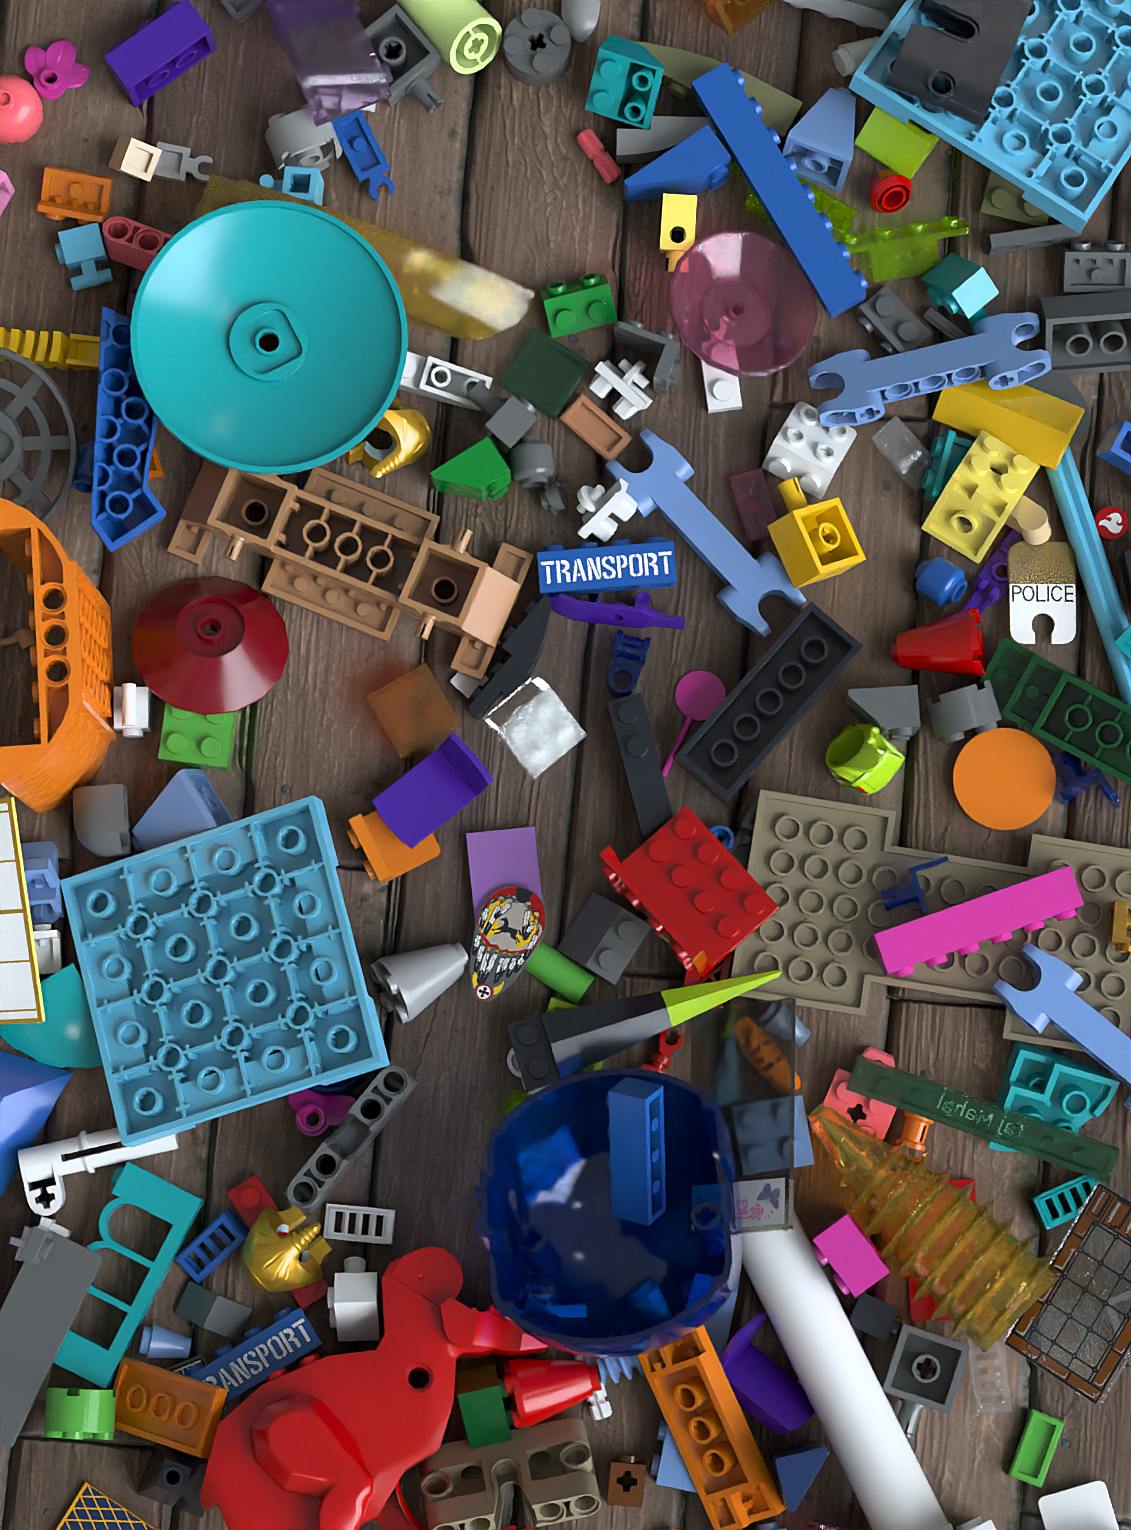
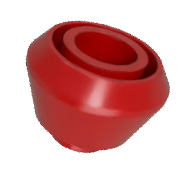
M891 169L877 172L868 184L870 206L878 213L889 214L899 211L908 203L912 194L910 180Z

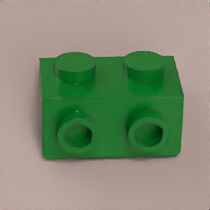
M589 273L581 276L579 281L568 284L563 281L549 284L545 290L540 291L552 339L618 321L610 285L605 275Z

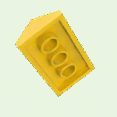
M987 379L943 389L932 420L975 438L984 430L1011 447L1018 454H1023L1031 461L1056 471L1085 410L1025 384L1004 390H993L989 387Z

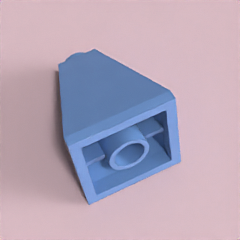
M841 87L830 88L789 131L782 153L783 156L789 154L796 164L798 172L795 173V176L840 193L853 158L856 97L849 90Z
M182 769L175 774L133 828L134 836L131 837L135 848L140 853L232 823L234 820L203 769Z

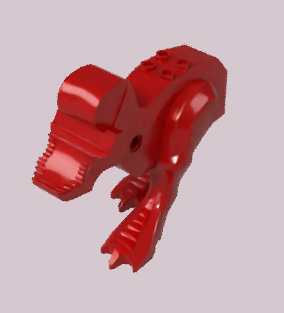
M432 1246L421 1248L390 1262L380 1283L383 1338L377 1349L326 1356L320 1359L317 1353L299 1361V1369L287 1373L286 1368H282L267 1375V1383L261 1385L217 1425L199 1499L203 1511L219 1507L228 1530H359L360 1526L370 1521H374L381 1530H428L427 1526L419 1522L406 1503L401 1492L399 1479L404 1472L433 1456L440 1449L454 1402L456 1361L460 1358H479L487 1355L516 1358L542 1353L549 1349L555 1339L557 1330L555 1316L551 1318L550 1322L544 1318L543 1322L539 1323L537 1318L532 1323L531 1318L527 1322H525L524 1318L518 1320L517 1316L512 1319L510 1314L508 1316L505 1315V1311L501 1313L499 1308L494 1309L493 1304L485 1312H479L475 1307L472 1309L457 1301L463 1284L462 1267L455 1256L443 1248ZM413 1373H420L426 1377L427 1385L421 1389L414 1388L410 1385L408 1377ZM514 1524L506 1525L505 1528L500 1527V1530H539L534 1528H516Z

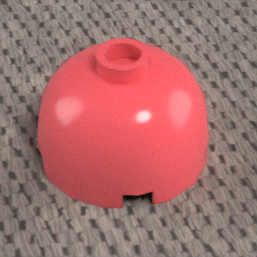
M1 75L0 144L27 141L38 131L43 121L41 98L28 81L16 75Z

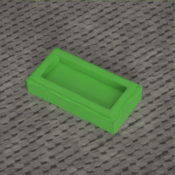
M1031 1409L1007 1475L1041 1488L1065 1421Z

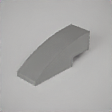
M653 116L649 130L617 129L616 164L642 163L656 160L707 124L715 134L717 132L708 117Z

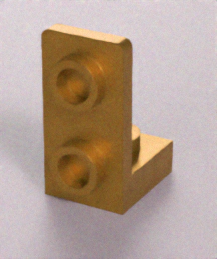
M1115 900L1109 903L1106 944L1116 945L1115 951L1131 953V937L1126 936L1127 931H1131V910H1128L1129 902Z

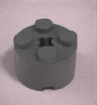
M528 8L513 18L505 30L503 38L505 62L512 76L518 81L529 86H540V84L557 81L566 72L571 59L570 31L563 20L556 14L547 10ZM532 45H543V49L537 48L536 51L531 50Z
M990 680L983 681L984 689L978 690L977 685L974 684L938 695L939 702L932 704L931 698L924 700L935 739L942 738L944 744L965 738L963 731L972 728L976 729L977 734L998 728L996 721L1002 718Z

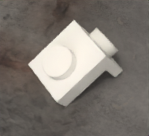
M51 924L32 925L39 975L55 974L63 969L61 932L52 930Z

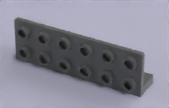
M44 1226L33 1227L19 1256L20 1259L24 1260V1263L0 1310V1444L8 1448L14 1445L104 1259L103 1255Z

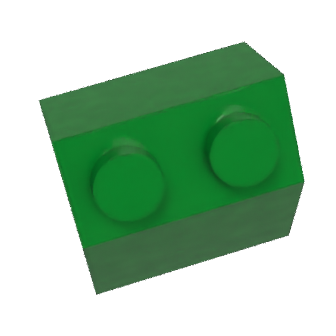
M486 437L430 472L432 486L437 492L478 501H485L489 497L494 501L509 491L507 486L512 484L510 469L489 437Z

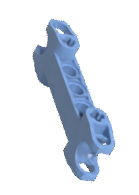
M1031 312L1002 313L976 322L973 326V336L871 360L870 354L866 350H851L836 354L825 361L813 365L807 370L811 388L817 390L836 388L843 391L837 398L826 401L817 407L821 426H857L878 420L884 415V404L984 379H987L989 387L993 390H1004L1023 385L1034 378L1046 374L1051 370V358L1048 351L1042 349L1023 351L1015 347L1019 342L1033 338L1036 334L1040 333L1038 315Z
M646 428L639 434V439L652 456L651 466L642 473H631L612 458L605 464L606 471L615 483L620 478L628 483L626 493L638 503L635 512L639 516L645 518L656 509L727 585L716 595L721 605L737 622L746 626L762 640H765L771 635L772 630L759 613V602L766 596L778 595L798 610L805 604L806 599L798 588L794 589L785 567L771 552L766 550L755 560L684 484L694 474V470L673 446L664 442Z
M1026 943L1019 952L1035 968L1037 978L1034 987L1027 992L1018 991L1007 982L998 979L990 988L1004 1002L1011 1014L1029 1029L1040 1034L1048 1023L1052 1024L1131 1089V1039L1074 993L1083 981L1078 973L1061 959L1049 955L1030 943ZM1130 1095V1096L1127 1098V1100L1124 1102V1105H1125L1130 1111H1131V1095Z

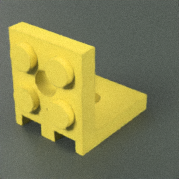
M982 430L950 478L921 529L979 564L1041 465L1031 461L1023 454H1018L998 438ZM991 468L997 469L1002 475L996 474ZM959 517L967 518L972 525L964 524Z

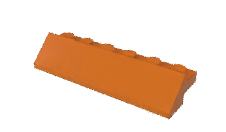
M699 1314L683 1320L678 1319L631 1342L714 1530L743 1529L752 1522L778 1515L784 1511L785 1507Z

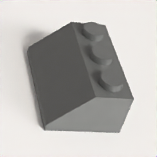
M1131 291L1040 298L1039 325L1041 348L1049 352L1052 369L1062 375L1131 370Z

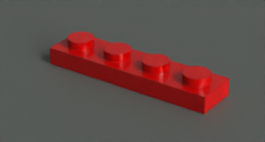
M257 1174L227 1192L250 1230L265 1208L271 1207L277 1212L281 1211ZM277 1231L279 1236L288 1235L286 1232ZM302 1252L298 1258L299 1262L302 1260ZM322 1276L320 1280L304 1287L290 1290L301 1309L304 1310L328 1294V1287L330 1286Z

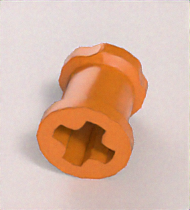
M905 1110L903 1115L906 1117L901 1137L897 1138L896 1144L925 1152L924 1142L929 1125L934 1124L935 1119Z

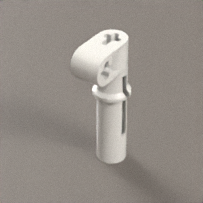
M118 1127L87 1134V1131L84 1130L77 1137L18 1150L19 1165L28 1204L36 1214L42 1216L51 1215L57 1212L66 1200L63 1175L85 1170L89 1173H95V1168L179 1149L177 1133L133 1148L123 1146L65 1160L64 1154L121 1141ZM55 1177L56 1184L46 1187L48 1193L55 1194V1199L50 1202V1206H47L46 1201H39L38 1197L44 1193L43 1187L33 1189L31 1182Z

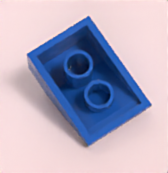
M707 124L624 181L623 199L626 204L663 199V193L696 195L702 194L708 189L711 192L715 191L728 180L726 177L729 175L731 156Z

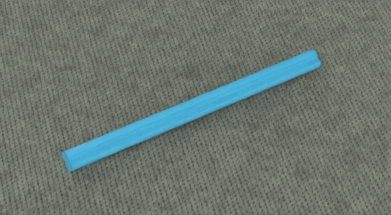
M1068 446L1056 471L1047 467L1045 469L1121 699L1131 705V659L1113 644L1115 639L1129 626L1071 448Z

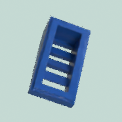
M228 1208L174 1259L199 1284L246 1240L250 1230ZM222 1223L236 1237L235 1240L221 1226ZM214 1232L227 1247L223 1249L212 1238L211 1233ZM202 1242L217 1256L214 1260L200 1246ZM192 1251L206 1265L204 1269L189 1256Z

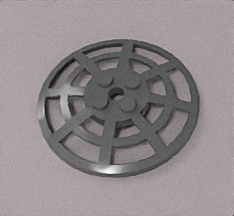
M0 347V357L20 364L33 373L23 388L0 377V388L16 396L5 410L0 408V483L10 478L23 491L19 496L10 501L22 506L31 499L43 513L38 519L46 525L66 501L75 480L79 459V440L76 422L69 403L60 388L42 368L30 359L12 350ZM43 383L49 388L59 403L67 423L69 435L51 436L46 417L38 403L33 399ZM26 406L36 419L41 436L22 435V431L15 419ZM70 449V461L66 479L58 496L52 503L40 490L49 471L52 450ZM24 450H42L40 465L33 480L19 468Z

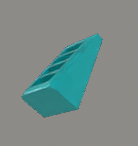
M1094 1171L1030 1198L1044 1230H1049L1080 1216L1089 1201L1082 1183L1088 1181L1092 1192L1100 1184ZM1073 1187L1076 1188L1083 1204L1079 1208H1077L1069 1190ZM1062 1192L1071 1210L1067 1213L1064 1212L1057 1196ZM1049 1198H1051L1058 1217L1054 1219L1045 1202Z

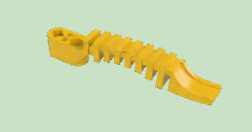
M0 327V347L12 350L30 359L36 365H42L44 368L53 369L54 366L60 370L69 371V368L75 371L85 369L98 370L100 337L70 333L69 338L59 331H53V335L47 331H40L39 335L35 331L26 330V334H24L19 329L11 328V332H8L4 327ZM0 357V362L5 363V360H7L13 364H17L9 359Z

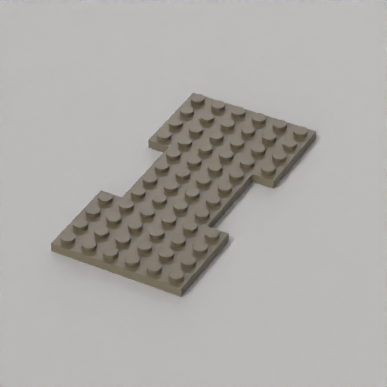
M759 790L747 872L780 909L734 949L730 979L775 970L783 972L779 977L738 997L865 1017L870 983L1004 1004L990 988L996 980L1001 979L1018 991L1024 992L1032 989L1036 983L1037 974L1035 968L1019 952L1026 943H1030L1049 955L1061 959L1078 973L1083 981L1074 993L1131 1039V953L1115 951L1116 945L1106 944L1109 903L1115 900L1129 902L1128 910H1131L1130 849L1031 834L1026 867L892 846L896 811ZM1067 866L1071 867L1084 903L1083 906L1075 909L1077 912L1076 916L1060 922L1057 921L1056 916L1043 920L1045 927L1025 933L1022 927L1011 931L1012 938L993 945L991 939L978 943L980 950L960 956L958 950L945 954L946 962L929 968L926 962L919 963L913 966L914 973L897 979L894 978L893 973L884 976L870 936ZM1127 931L1126 936L1131 937V931ZM1005 1005L1000 1039L1086 1053L1050 1023L1040 1034L1035 1033L1013 1016Z

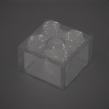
M536 674L483 717L484 721L518 764L534 779L587 736L551 687Z

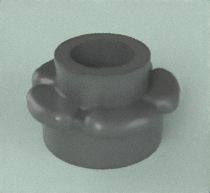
M558 482L549 485V483L544 484V491L539 493L542 506L545 511L551 510L554 515H557L560 510L567 508L564 491Z

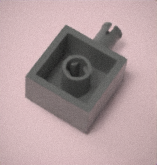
M398 4L394 5L345 45L348 60L389 107H392L409 93L415 96L428 114L436 111L435 105L439 109L444 104L445 99L426 80L428 76L442 66L440 53ZM392 53L394 56L399 54V58L388 59V54Z
M901 1323L880 1385L884 1392L900 1397L899 1401H902L897 1420L902 1430H904L905 1423L908 1422L904 1434L906 1437L914 1439L922 1408L930 1407L949 1414L971 1346ZM925 1358H928V1365L933 1367V1371L931 1374L925 1373L924 1377L921 1378L919 1377L920 1371L916 1369V1365L918 1362L923 1363Z

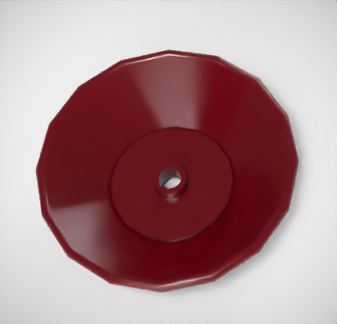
M219 576L185 579L159 592L140 613L132 637L135 668L149 690L174 708L201 715L237 712L263 699L282 677L290 651L286 624L271 600L246 583ZM208 631H214L216 635L207 636L205 633Z

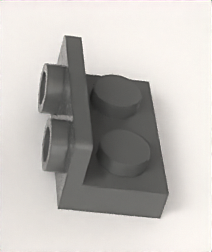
M1072 240L1070 245H1062L1063 292L1131 291V248L1125 245L1124 241L1107 240L1104 242V245H1091V241Z
M887 284L866 303L862 302L857 307L855 313L858 316L856 319L858 325L867 334L873 333L880 340L878 345L886 356L916 350L932 335Z

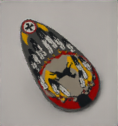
M512 885L500 888L488 896L481 907L474 931L469 968L474 996L481 1003L490 1002L512 985L537 950L546 931L548 916L545 905L536 893L526 887Z

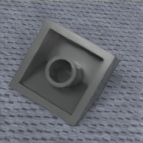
M917 685L848 689L844 696V706L865 724H875L883 737H889V742L909 741V737L915 735L920 727Z
M593 892L556 950L615 987L651 931L652 926L623 907Z

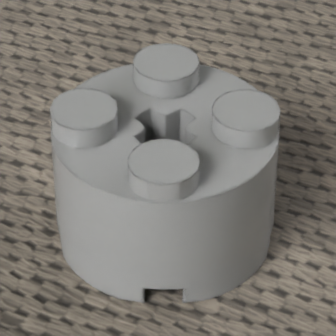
M317 102L307 103L300 110L288 115L285 113L276 114L268 120L269 128L265 133V139L278 172L282 177H284L285 166L318 168L319 171H322L330 166L328 160L335 155L338 159L342 154V147L328 112L321 109Z

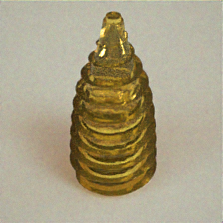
M822 1103L807 1117L811 1122V1129L829 1153V1161H834L843 1176L839 1187L849 1186L856 1198L850 1213L865 1210L870 1220L864 1235L868 1237L880 1233L885 1245L879 1258L884 1259L896 1255L902 1263L895 1279L896 1281L913 1276L919 1285L913 1301L929 1295L935 1301L936 1307L931 1321L948 1315L955 1323L949 1340L966 1334L977 1346L976 1350L980 1349L985 1353L1058 1279L1049 1269L1055 1252L1037 1258L1030 1251L1035 1234L1020 1240L1013 1236L1010 1230L1015 1216L998 1222L990 1216L995 1199L978 1205L969 1198L974 1182L961 1188L948 1183L952 1166L936 1173L926 1168L929 1152L914 1159L902 1152L904 1140L891 1145L878 1138L877 1131L873 1133L868 1132L853 1123V1119L848 1120L832 1107L828 1106L826 1108Z

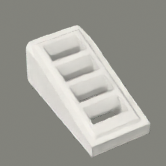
M327 1203L323 1238L393 1245L396 1210ZM336 1211L343 1212L341 1233L334 1232ZM350 1213H356L354 1234L348 1233ZM363 1214H370L368 1235H361ZM377 1215L384 1216L382 1237L375 1236Z

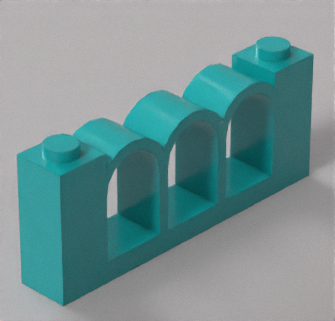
M127 1162L125 1167L119 1165L110 1184L115 1186L112 1193L120 1198L109 1202L101 1212L99 1232L104 1241H96L88 1245L87 1248L95 1252L101 1248L113 1249L150 1268V1271L133 1304L99 1288L92 1282L87 1293L127 1312V1315L110 1348L70 1327L54 1360V1363L104 1389L109 1388L123 1356L126 1355L174 1258L177 1256L205 1201L132 1162ZM126 1204L136 1205L173 1224L155 1261L121 1244L113 1237L110 1231V1220L117 1208Z

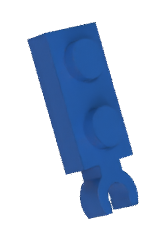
M361 109L354 110L332 121L342 150L359 184L361 185L367 181L370 182L369 193L371 199L375 203L379 202V197L376 193V189L379 186H386L391 195L395 194L392 180L383 176L384 173L390 171V166Z

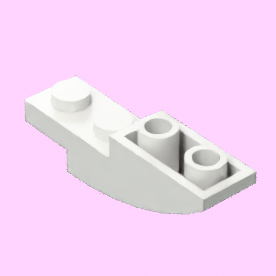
M407 351L406 363L398 389L441 402L482 411L466 395L479 381H482L489 389L493 378L431 356L425 358Z

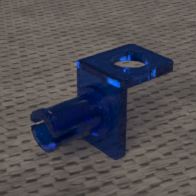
M1067 751L1061 753V758L1057 755L1052 759V764H1054V767L1068 785L1066 789L1059 793V802L1062 805L1094 784H1097L1114 810L1120 808L1121 800L1099 768L1089 774H1084L1071 756V753Z
M948 856L909 868L911 874L909 882L884 890L881 889L882 899L897 896L895 899L883 902L886 911L916 901L917 904L921 905L923 913H928L929 909L917 872L950 862Z

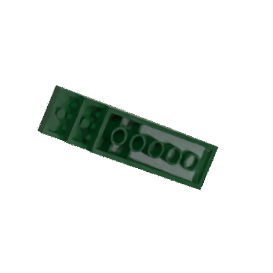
M1004 636L985 670L986 675L982 676L977 685L978 690L984 689L983 681L990 680L1001 715L1131 786V705Z

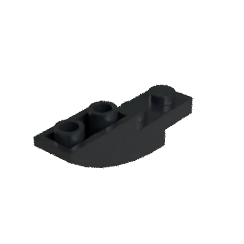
M544 595L540 601L537 598L533 599L523 612L526 618L518 627L513 624L502 636L501 640L504 644L501 648L502 652L509 657L508 661L506 662L504 659H501L490 672V675L493 677L485 688L479 685L467 700L471 703L468 711L477 720L480 721L501 695L512 703L533 673L546 640L550 621L551 599L547 595Z

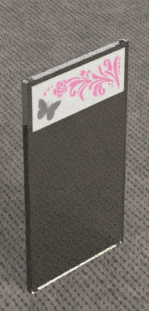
M787 997L778 1000L715 1007L691 1018L688 1237L690 1238L793 1230L796 999Z

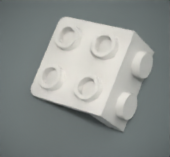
M798 402L773 441L762 468L784 480L797 477L802 490L822 499L857 433L849 426H821L818 410L805 402Z
M1100 1480L1045 1495L1038 1500V1507L1045 1530H1119L1106 1485Z

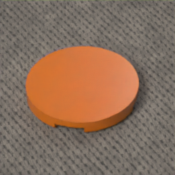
M1013 728L992 729L972 738L959 753L953 769V792L962 811L978 825L1001 831L1017 830L1037 820L1051 803L1056 787L1054 763L1046 748L1030 734Z

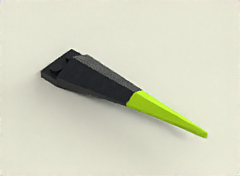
M775 970L544 1012L507 1024L506 1029L526 1092L559 1083L673 1026L779 977L783 971Z

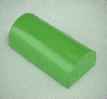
M541 940L537 950L523 969L576 1005L596 978L543 940Z

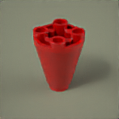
M519 1357L503 1362L505 1370L504 1380L508 1396L511 1395L513 1406L511 1410L515 1428L531 1427L594 1396V1392L602 1390L596 1362L588 1364L587 1361Z

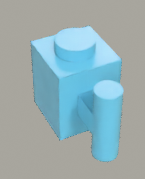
M285 166L283 180H273L272 176L268 174L261 176L260 185L267 200H278V198H281L285 202H294L321 211L324 181L318 168Z
M98 222L58 232L60 243L55 244L59 263H66L70 273L79 270L83 272V275L70 278L74 291L113 281L110 268L97 271L96 268L98 265L110 263L104 249L103 235Z

